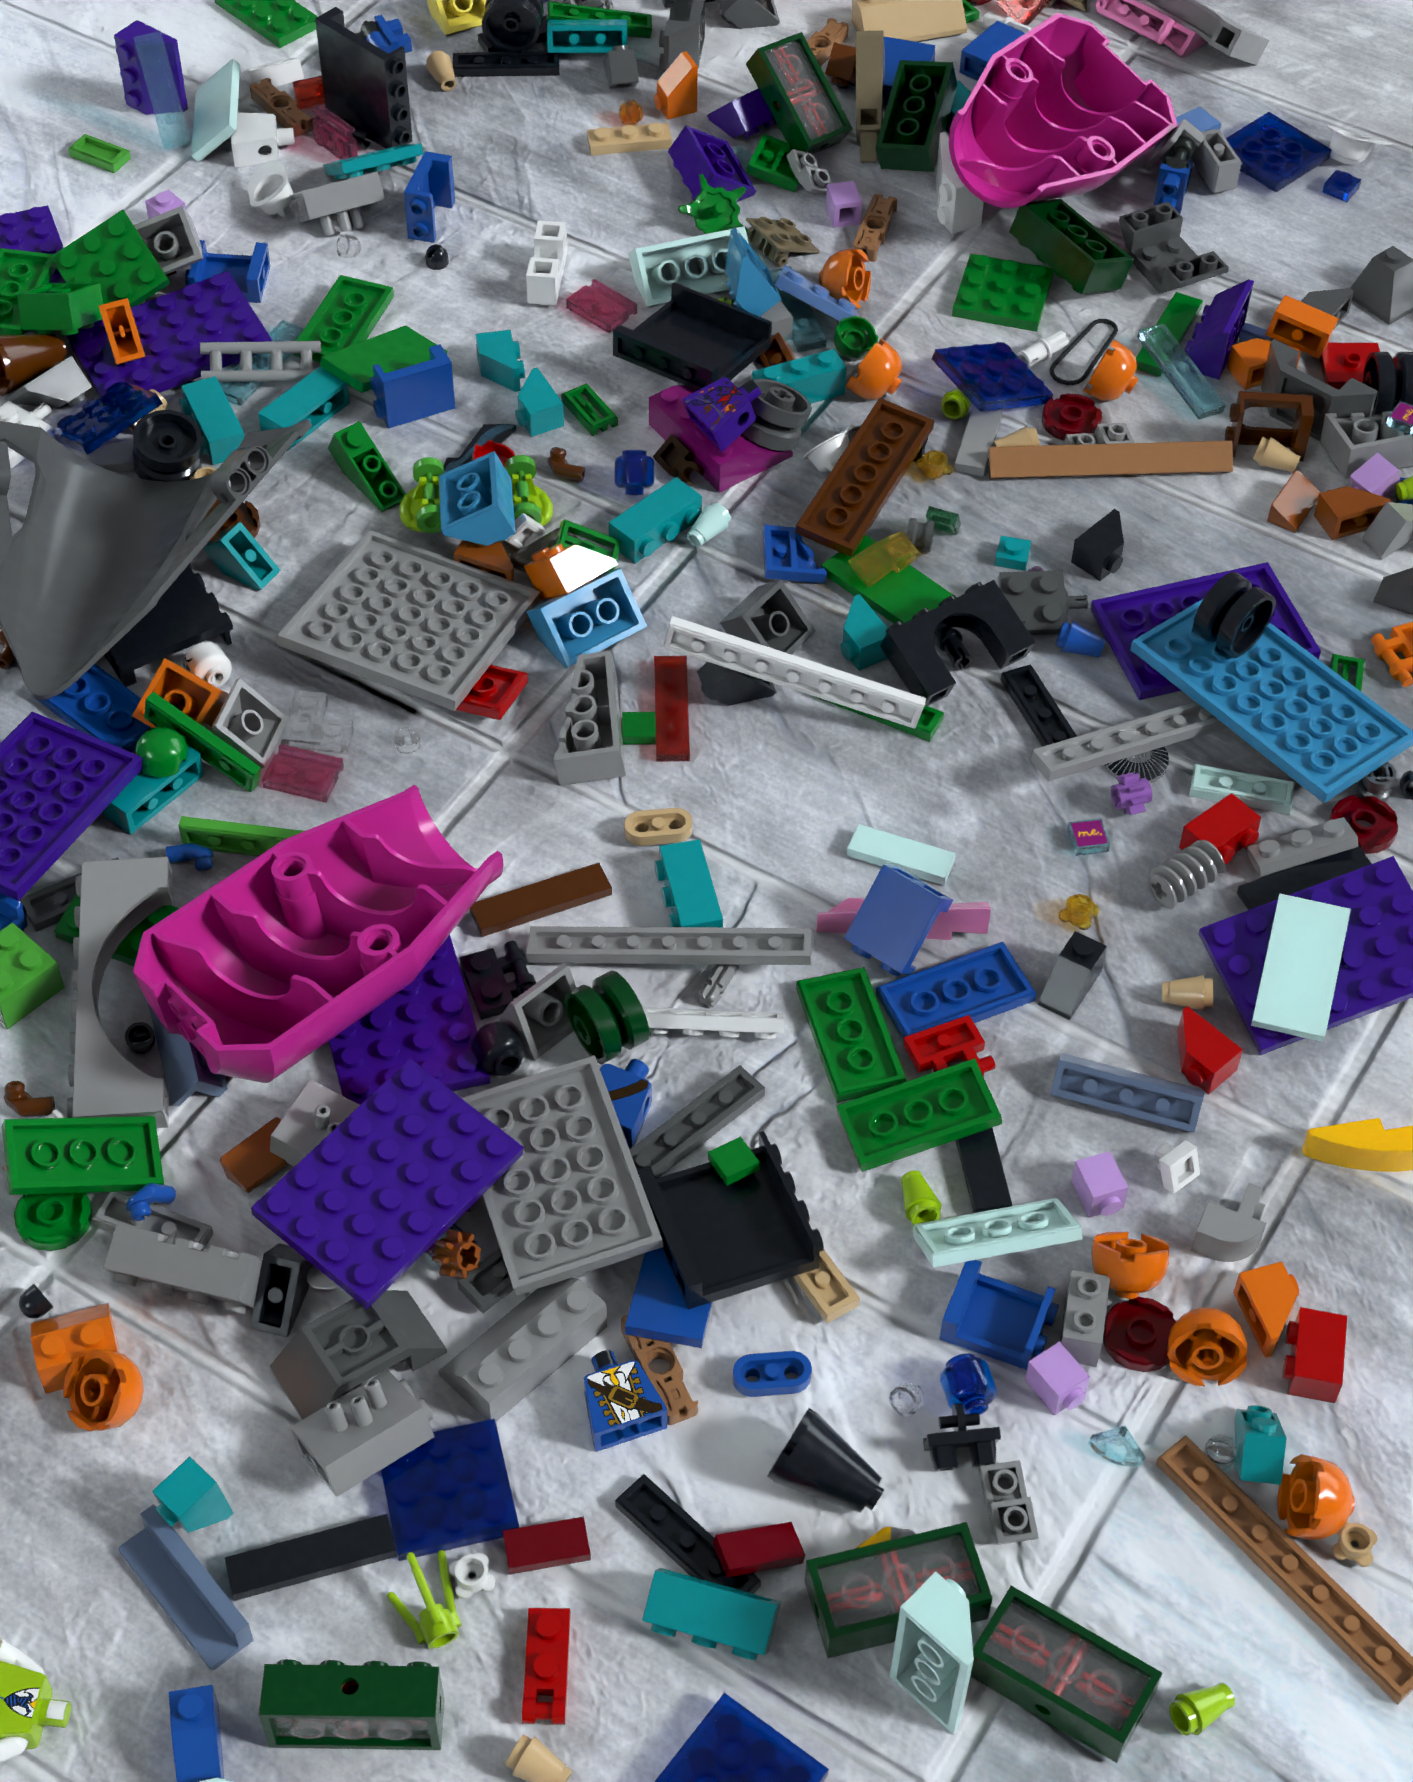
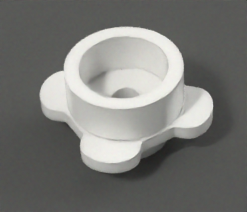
M485 1554L466 1555L459 1561L456 1560L451 1563L449 1574L456 1580V1594L459 1598L468 1599L473 1593L481 1590L489 1592L495 1587L496 1580L489 1573V1559ZM475 1573L476 1577L474 1579H470L468 1577L469 1574Z

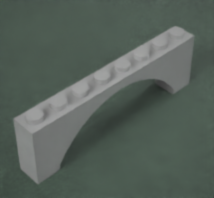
M1137 0L1196 32L1209 42L1208 45L1230 57L1257 65L1269 42L1268 39L1197 0Z
M168 857L82 862L81 876H76L75 880L77 897H81L80 906H75L74 909L76 928H79V937H74L73 952L75 959H78V968L72 969L73 989L77 990V1000H71V1018L73 1022H76V1032H70L69 1036L70 1052L75 1054L74 1065H69L68 1080L70 1087H73V1098L67 1099L68 1118L155 1116L156 1128H168L169 1093L164 1078H153L124 1058L112 1045L100 1024L98 999L104 972L121 942L149 915L162 906L172 905L173 873Z

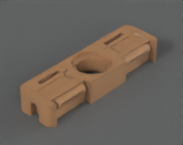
M828 18L827 25L821 32L816 31L807 41L820 67L830 57L834 42L842 44L848 38L849 25L847 23H837L836 19Z
M270 78L262 79L260 84L255 82L250 85L251 99L268 114H274L276 121L283 128H293L294 137L301 136L314 129L313 116L308 117L299 109V104L285 91L280 92L271 84Z
M881 194L873 195L853 242V249L863 250L871 262L877 260V252L880 245L884 244L890 229L892 215L894 211L897 212V198L889 196L887 199L883 198ZM871 226H878V227H881V228H880V229H872V228H869V227H871Z
M628 1315L621 1318V1332L635 1361L639 1362L667 1407V1425H674L698 1414V1400L693 1402L683 1382V1369L670 1343L625 1334V1324ZM661 1358L668 1361L670 1368L664 1373H654L649 1369L648 1364L654 1359Z

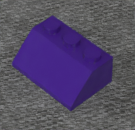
M139 20L134 21L116 33L114 39L126 105L145 115L185 112L188 110L177 39Z
M755 89L707 115L713 124L733 139L742 134L746 139L760 132L758 126L762 124L766 128L776 124L759 89Z
M685 125L668 150L673 160V166L680 172L683 178L682 182L689 188L693 201L701 192L699 174L701 173L704 175L709 186L713 188L723 187L726 191H732L740 187H746L745 193L738 201L752 197L757 192L727 141Z
M1248 279L1216 294L1211 305H1205L1201 316L1202 323H1196L1192 335L1193 341L1188 340L1183 357L1188 358L1186 364L1187 371L1220 379L1228 363L1231 345L1237 344L1241 328L1246 322L1254 284L1253 280Z

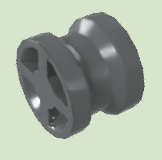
M910 518L905 548L921 547L923 551L931 552L935 521L928 520L926 523H922L916 518Z

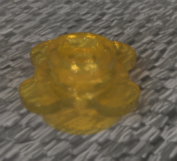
M929 451L924 455V458L917 461V467L925 472V478L929 480H935L942 477V475H950L953 472V467L948 465L947 455L941 451Z
M1076 894L1067 898L1065 909L1059 912V919L1065 923L1070 922L1081 930H1087L1091 927L1093 916L1099 914V907L1088 896Z

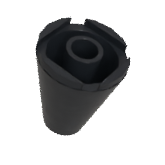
M810 1408L806 1411L767 1475L773 1482L859 1513L862 1512L865 1506L872 1510L884 1491L878 1485L882 1477L817 1412Z

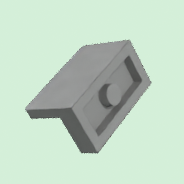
M1184 118L1155 148L1143 168L1148 171L1158 160L1164 164L1166 155L1173 157L1171 147L1179 137L1190 138L1194 142L1196 149L1206 136Z

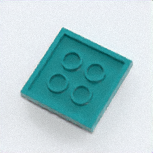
M421 143L400 145L323 164L326 176L334 175L335 180L350 179L362 176L365 172L387 170L393 165L402 166L417 162L416 156L423 155L424 152Z

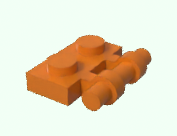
M1413 622L1392 627L1390 639L1386 640L1381 633L1375 634L1371 638V642L1375 647L1374 652L1380 660H1385L1390 667L1388 672L1394 680H1399L1403 687H1408L1413 683V677L1410 674L1413 673ZM1402 652L1405 659L1400 660L1396 653Z

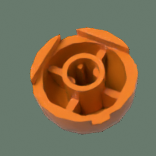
M860 249L840 250L831 255L819 273V284L830 292L829 295L838 301L840 298H844L853 303L855 308H860L861 306L858 303L860 299L866 302L871 285V271H865L864 262H869L867 255Z
M881 338L879 343L877 342L857 367L858 375L850 377L846 388L857 396L868 400L879 399L887 392L893 395L902 383V380L898 378L902 370V360L898 352Z
M1114 339L1110 345L1114 350L1110 348L1106 350L1091 375L1088 383L1092 387L1086 384L1083 392L1101 401L1118 399L1124 391L1130 394L1139 379L1134 376L1137 362L1132 351Z
M1129 1232L1097 1234L1093 1240L1091 1251L1092 1266L1095 1274L1106 1275L1110 1278L1109 1288L1115 1290L1116 1296L1134 1299L1138 1297L1139 1293L1148 1292L1161 1283L1169 1265L1170 1246L1167 1242L1145 1234H1141V1240L1128 1239Z
M1203 1307L1190 1310L1176 1321L1170 1330L1167 1355L1172 1371L1181 1380L1195 1386H1205L1201 1379L1218 1380L1219 1386L1236 1379L1246 1368L1247 1342L1241 1326L1228 1313L1216 1308Z
M106 1349L89 1350L85 1356H78L74 1359L66 1373L63 1387L64 1398H70V1406L72 1408V1411H67L69 1418L78 1428L87 1431H104L124 1425L137 1413L144 1392L142 1375L132 1360L124 1354Z
M1303 1454L1294 1457L1290 1464H1295V1467L1292 1469L1291 1474L1283 1473L1277 1495L1279 1520L1287 1518L1289 1529H1284V1531L1288 1535L1308 1540H1321L1337 1534L1348 1521L1355 1507V1499L1348 1477L1335 1463Z

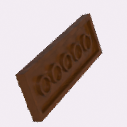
M879 398L796 524L795 533L852 557L933 430L934 420Z

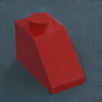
M1186 1006L1182 1010L1177 1030L1181 1073L1185 1075L1192 1085L1200 1087L1209 1095L1237 1071L1243 1049L1190 1007Z

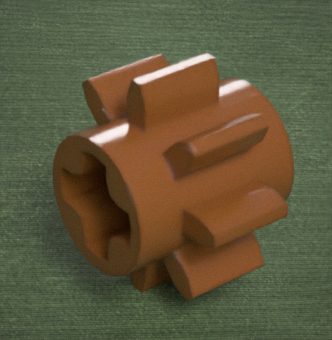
M447 1230V1237L435 1241L436 1245L432 1261L441 1266L440 1275L466 1279L467 1271L478 1268L481 1248L472 1242L474 1234Z

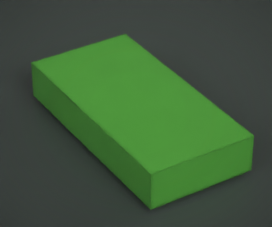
M84 134L68 148L70 157L112 173H116L131 159L130 150Z

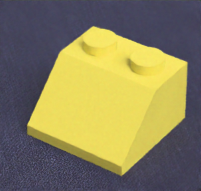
M427 0L431 16L445 36L482 26L486 0Z

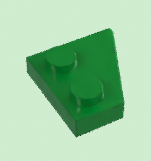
M763 134L747 166L746 174L794 193L799 183L797 178L794 177L787 155L791 152L790 144Z

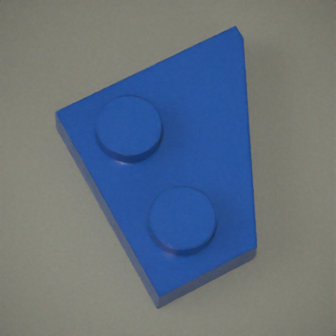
M764 525L762 537L766 579L825 584L827 571L824 567L819 569L813 560L814 553L802 541V536L795 533V527Z

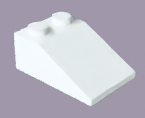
M942 132L939 138L936 170L937 217L939 222L951 234L981 225L984 201L971 193L960 180L951 161L949 136L946 132Z

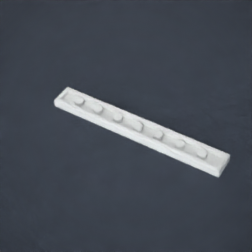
M672 616L663 644L664 648L914 729L926 701L924 697Z

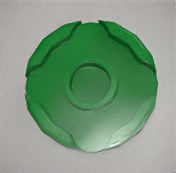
M86 1193L22 1195L14 1211L15 1227L24 1243L34 1249L44 1251L65 1249L78 1242L88 1231L92 1221L90 1200Z

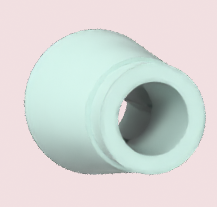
M717 502L706 505L687 533L690 543L696 547H701L727 529L728 523L731 521L730 513Z

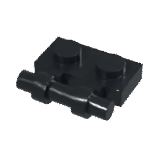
M516 941L505 943V957L497 958L493 948L459 957L460 967L481 1020L502 1014L514 998L519 997L536 984L534 975L530 974L527 970L528 960L522 949H519ZM514 972L516 979L507 983L504 974Z

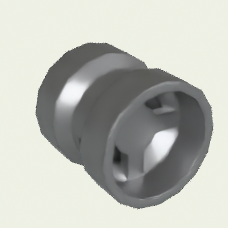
M1386 762L1360 779L1356 788L1358 797L1373 796L1386 802L1390 797L1391 787L1396 779L1394 766Z

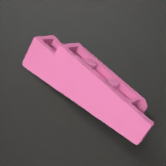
M1097 0L1095 3L1096 10L1100 15L1159 45L1164 43L1183 58L1205 44V41L1196 32L1136 0Z
M847 898L830 911L818 913L816 932L846 934L864 899ZM989 902L951 904L948 912H940L925 939L951 940L952 932L987 934L991 913Z

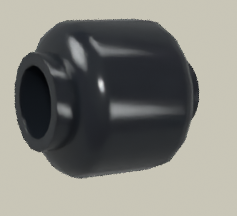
M494 1022L482 1026L473 1037L471 1043V1050L478 1059L480 1066L486 1073H490L493 1076H506L514 1073L524 1058L525 1049L522 1041L513 1028L504 1022Z

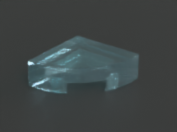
M1126 1426L1093 1434L1088 1442L1089 1446L1099 1456L1117 1465L1141 1466L1146 1457Z

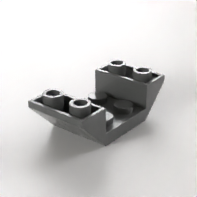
M672 0L674 1V7L670 8L669 20H667L665 31L660 30L659 47H664V54H660L659 70H664L665 73L680 53L684 51L688 52L699 68L705 39V0Z
M1169 202L1135 211L1119 218L1128 255L1134 259V266L1159 294L1228 273L1229 267L1214 251L1198 256L1180 237L1183 217Z
M1276 339L1271 341L1261 390L1263 393L1313 395L1314 420L1310 437L1318 441L1321 440L1325 414L1336 413L1337 418H1350L1351 413L1364 412V417H1371L1377 390L1353 378L1338 390L1296 369L1300 351ZM1268 408L1271 417L1293 427L1297 409Z
M386 1290L368 1309L355 1299H352L301 1327L270 1365V1370L303 1420L325 1407L328 1403L340 1398L343 1393L397 1363L406 1360L412 1371H415L447 1353V1348L408 1291Z

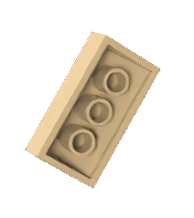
M852 0V23L857 31L883 30L885 37L914 42L967 33L962 0Z

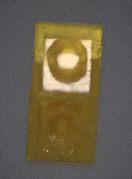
M900 531L874 543L855 555L848 562L850 567L869 588L892 570L895 574L899 573L919 558L921 553L906 535Z

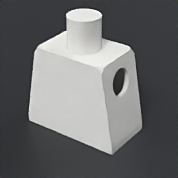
M237 112V129L231 136L235 167L278 160L279 146L295 145L293 128L277 129V121L274 114Z

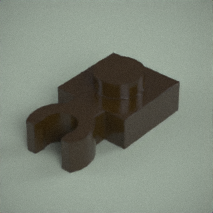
M673 434L667 438L653 455L655 461L670 476L674 478L679 477L689 487L694 485L689 478L692 471L695 470L701 475L704 473V469L700 465L691 461L695 454Z

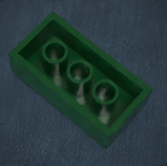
M899 61L875 146L881 169L934 172L938 159L940 133L946 130L958 85L953 62Z
M1062 199L1035 201L1020 206L1009 231L1010 234L1018 239V243L1021 246L1031 250L1039 261L1046 263L1054 270L1058 277L1070 283L1074 291L1084 295L1093 292L1121 289L1134 261L1130 255Z

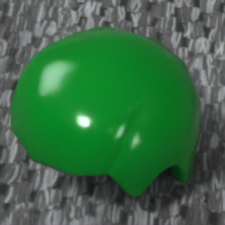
M852 316L841 319L835 328L833 339L836 349L844 357L852 360H861L878 342L879 337L873 325L865 318Z
M152 728L146 731L136 743L135 754L142 757L141 772L147 776L162 778L175 775L179 772L181 762L183 760L187 761L188 756L185 737L171 728Z

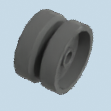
M769 379L753 380L759 387L762 395L751 402L756 419L742 434L752 442L771 450H792L796 447L801 436V427L806 424L812 411L811 403L800 392L786 384Z

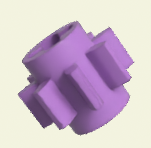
M1133 772L1117 776L1119 784L1111 786V798L1117 810L1124 809V814L1130 815L1145 812L1144 804L1152 801V789L1149 781L1146 778L1139 779V774H1133Z

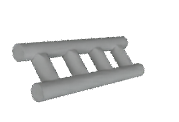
M321 341L200 342V355L210 354V371H201V380L216 376L219 383L301 381L306 375L315 370L313 369L312 353H321ZM282 353H300L301 369H283ZM222 354H240V370H222ZM252 354H270L271 370H253Z

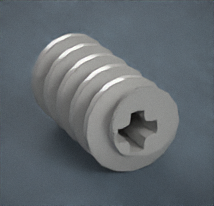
M1197 840L1191 846L1182 850L1181 853L1175 854L1171 859H1167L1160 866H1156L1150 871L1149 884L1152 893L1162 906L1172 909L1176 906L1177 902H1183L1187 899V896L1194 895L1197 889L1202 890L1207 886V883H1213L1217 880L1218 873H1223L1225 870V863L1220 852L1211 842Z

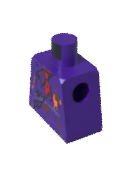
M722 377L686 396L682 401L689 419L722 452L755 421L756 416L751 402L762 395L752 379L737 388L727 377Z

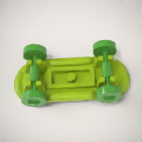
M516 455L509 458L505 463V469L512 479L515 520L524 513L542 526L546 525L553 516V504L549 496L542 489L534 485L533 478L536 475L534 460L526 455ZM425 457L414 463L413 478L417 482V486L403 497L399 506L401 521L406 527L414 531L430 534L442 532L439 475L444 473V466L436 458Z

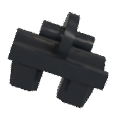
M954 1403L952 1405V1415L941 1416L938 1419L940 1429L954 1428V1431L927 1434V1438H923L924 1451H930L934 1469L938 1472L958 1468L956 1448L970 1447L972 1467L977 1468L983 1465L995 1464L996 1443L1001 1440L1000 1427L967 1430L966 1426L980 1425L979 1413L965 1414L963 1404Z

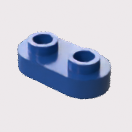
M797 1351L744 1355L734 1364L733 1384L739 1393L748 1397L799 1393L810 1384L812 1374L811 1362L804 1354ZM794 1373L798 1377L796 1379H788L785 1375ZM755 1376L759 1380L757 1382H748L746 1378Z

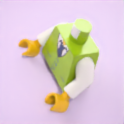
M0 1638V1763L22 1754L24 1750L37 1748L43 1727L65 1728L68 1725L71 1713L70 1701L51 1699L53 1689L44 1673V1669L22 1650Z

